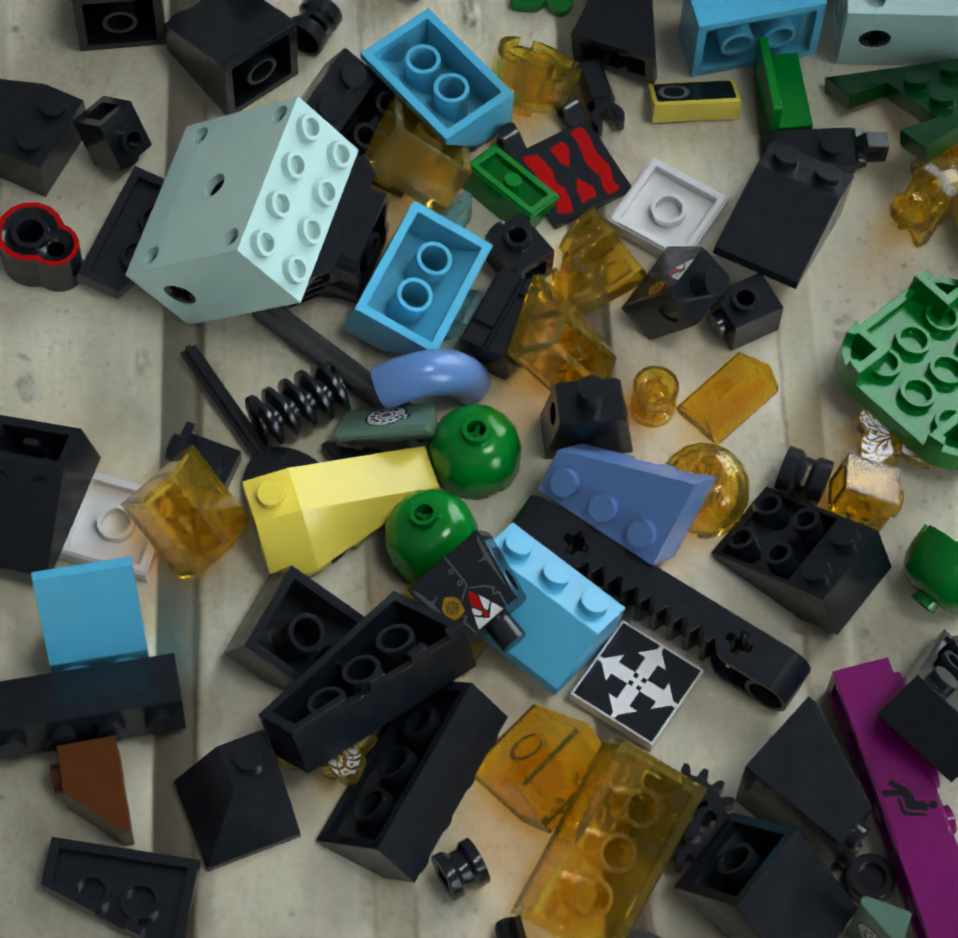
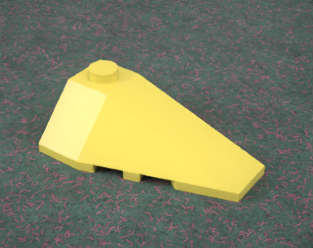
M425 446L290 467L242 482L247 509L269 575L291 565L306 576L318 574L330 566L333 559L352 546L358 547L368 540V535L386 524L392 509L405 496L418 490H439V485Z

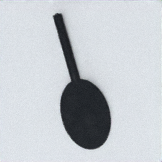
M188 345L180 353L252 457L246 467L243 481L290 467L319 463L311 456L299 450L287 447L268 448L197 346ZM346 551L333 559L332 564L341 559Z

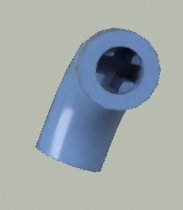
M430 349L416 351L392 358L371 368L374 389L383 406L389 410L414 400L438 395L449 396L457 403L463 405L475 404L485 397L491 384L490 374L485 366L472 356L456 350Z

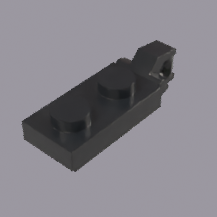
M852 127L764 131L763 135L764 153L771 142L775 141L782 145L791 146L799 152L824 163L833 164L850 174H855V170L858 168L866 167L867 162H885L889 150L887 132L863 133L862 129H852Z

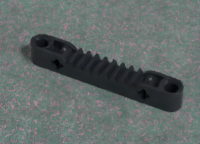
M536 495L529 496L510 522V524L512 522L596 586H602L603 591L609 596H618L619 603L625 609L631 605L636 607L634 620L639 621L649 615L652 617L650 629L655 631L663 625L667 626L666 639L668 641L673 640L679 635L683 636L682 649L685 651L698 645L700 647L699 660L703 661L710 657L712 669L721 680L763 706L775 711H784L810 674V665L795 650L659 567L647 563L613 539L549 500ZM736 649L742 650L737 655L732 654Z

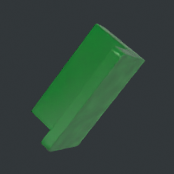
M758 38L753 70L766 131L812 129L813 122L798 53L771 55L768 38Z

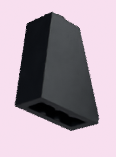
M588 0L571 33L574 61L581 63L598 59L606 71L654 84L657 79L653 0Z

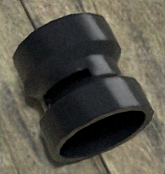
M303 0L299 6L300 14L291 18L296 23L297 49L309 55H318L328 42L327 34L334 32L343 20L342 13L331 0Z
M790 445L778 473L774 489L784 493L795 491L802 494L805 501L818 505L835 462L823 457L815 460L806 456L804 450ZM808 466H811L812 468L807 477L805 486H802L801 484L806 475Z

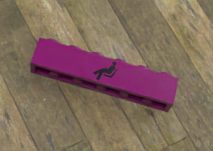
M888 657L833 671L826 690L860 785L872 806L870 813L887 860L894 868L896 885L904 908L912 914L910 924L915 938H958V845L954 837L957 831L954 814L949 805L943 806L937 791L940 787L937 769L926 761L915 748L878 715L887 697L903 677L900 672H893Z

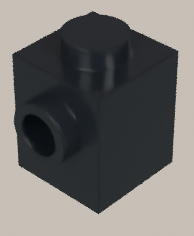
M102 96L72 121L94 165L122 171L133 166L139 160V156L152 145L131 101Z
M522 213L509 221L501 220L497 222L485 235V241L493 245L486 261L496 273L499 269L506 268L522 275L525 280L529 278L535 282H540L552 274L554 249Z
M757 273L729 286L726 293L717 298L710 308L708 323L714 335L719 339L723 337L730 350L733 351L777 331L784 307L764 276Z

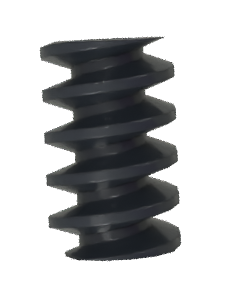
M328 361L326 366L320 362L313 363L310 366V375L303 370L297 371L294 374V384L286 378L280 380L277 385L278 392L269 386L261 390V400L254 395L245 398L248 416L265 445H268L267 438L270 436L280 445L285 444L284 429L287 427L297 437L301 436L300 421L303 419L313 429L318 427L316 413L319 411L329 420L334 419L333 404L335 403L345 412L351 410L346 387L334 366Z

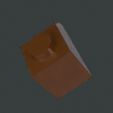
M116 735L56 746L59 763L50 765L54 793H64L69 810L124 846L134 845V835Z

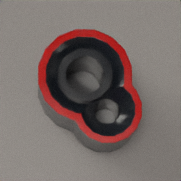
M28 202L11 207L1 216L0 256L3 267L11 279L18 284L28 287L42 286L54 292L68 291L80 283L77 282V273L83 263L79 239L75 231L63 224L60 215L54 209L38 202Z

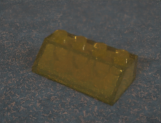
M605 736L510 913L554 938H628L708 788L629 741Z

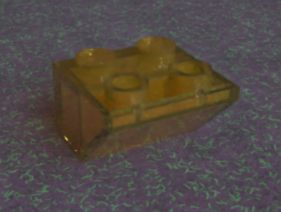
M540 274L533 275L508 354L550 392L553 386L559 382L580 381L588 375H595L601 379L611 378L617 357L595 326Z
M193 444L184 449L120 504L178 578L198 577L234 545L250 519Z

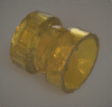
M649 366L637 373L633 381L630 412L639 424L657 428L666 425L672 420L679 393V382L676 375L662 366Z

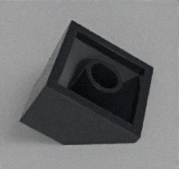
M264 729L217 746L174 780L176 791L208 872L301 837L281 770Z

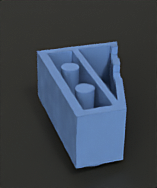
M580 443L557 450L538 491L653 566L675 557L717 477L706 474L698 475L678 470L675 466L663 463L658 465L635 459V456Z

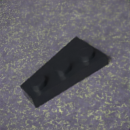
M134 166L77 273V282L115 299H119L136 284L125 274L164 183V178Z
M52 837L41 886L43 891L133 938H186L201 864L200 860Z

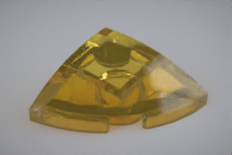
M592 206L574 222L559 245L560 250L564 254L561 270L559 273L556 267L552 269V282L555 296L567 316L594 309L622 296L637 287L647 273L620 241L615 230L597 209Z

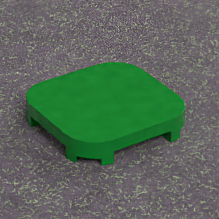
M929 270L915 275L910 287L863 323L859 324L857 321L853 323L846 332L838 350L835 369L839 382L849 395L868 410L916 455L933 466L947 470H958V280L945 276H931Z

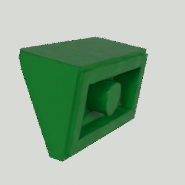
M496 144L465 165L461 187L501 220L509 221L522 213L536 228L560 199L558 194Z

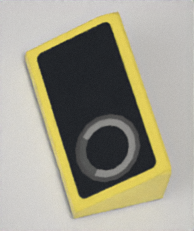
M735 79L648 83L652 123L739 119L742 103Z

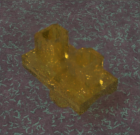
M931 161L927 164L922 163L905 192L899 193L892 200L889 209L890 216L895 221V226L901 230L907 229L912 236L913 244L917 248L928 243L937 226L943 224L948 216L947 210L955 197L958 196V173L950 166L938 170Z

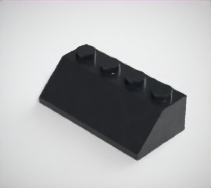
M452 681L382 726L316 841L321 846L383 878L415 883L419 874L426 868L429 857L441 835L451 824L452 816L464 794L474 783L476 773L487 753L497 742L498 734L508 716L473 683Z

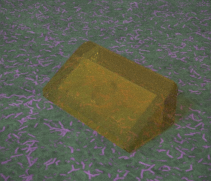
M738 352L676 408L678 413L707 439L718 445L777 393L778 384L770 365Z

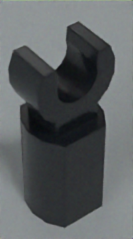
M593 59L579 63L573 73L587 110L592 113L591 126L597 135L601 136L603 130L602 120L611 119L615 122L618 131L623 130L625 113L619 105L614 103L615 96L601 61Z

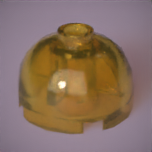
M503 37L495 51L491 71L514 92L513 113L523 117H531L532 113L552 112L566 103L575 90L582 73L581 68L573 70L576 61L561 51L538 41H533L531 48L518 45L521 37Z
M698 442L683 446L669 456L665 464L675 466L678 470L717 477L688 532L698 534V538L704 539L721 536L729 532L735 523L741 519L749 502L750 483L744 464L732 451L713 443Z

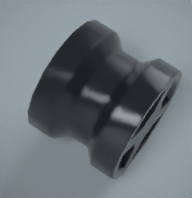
M469 838L459 841L456 849L449 853L438 852L431 856L434 869L441 884L454 901L463 897L467 888L473 885L482 887L490 882V875L485 862Z

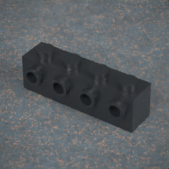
M174 653L0 681V759L14 760L24 755L57 751L56 746L113 735H116L117 742L125 738L149 734L164 735L173 730L186 728Z

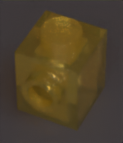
M848 453L829 480L827 511L879 532L889 518H895L902 508L904 491L900 490L899 469Z

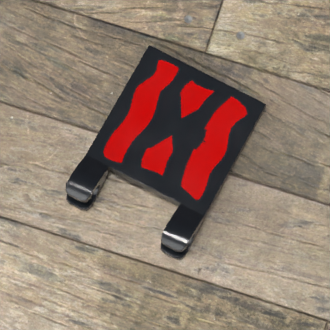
M573 93L560 97L558 99L560 106L556 109L558 118L568 127L567 129L526 148L518 128L514 123L509 122L498 128L499 135L496 138L499 148L560 196L558 203L547 214L555 229L626 195L632 187L587 120L578 98Z

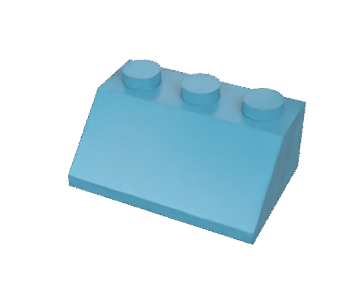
M429 8L360 53V58L445 145L478 147L496 135L500 126L512 122L514 92Z
M414 200L399 223L342 329L381 351L408 354L416 351L439 349L493 245Z
M512 522L494 540L526 595V601L511 613V616L524 630L526 636L507 652H503L489 634L482 639L552 694L556 695L602 650L614 633L625 607Z

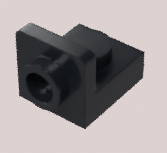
M189 421L186 422L180 435L175 433L171 437L165 453V459L169 461L172 480L224 498L242 460L241 451L198 436L197 425Z

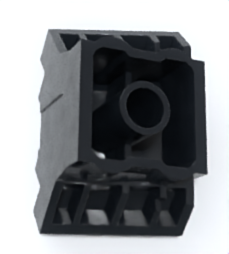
M366 154L355 158L301 303L283 306L286 309L317 297L343 299L356 304L377 266L387 243L389 199L386 193L370 189L376 172Z

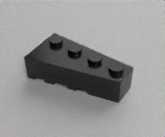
M393 591L258 715L274 754L309 774L477 665L463 624Z

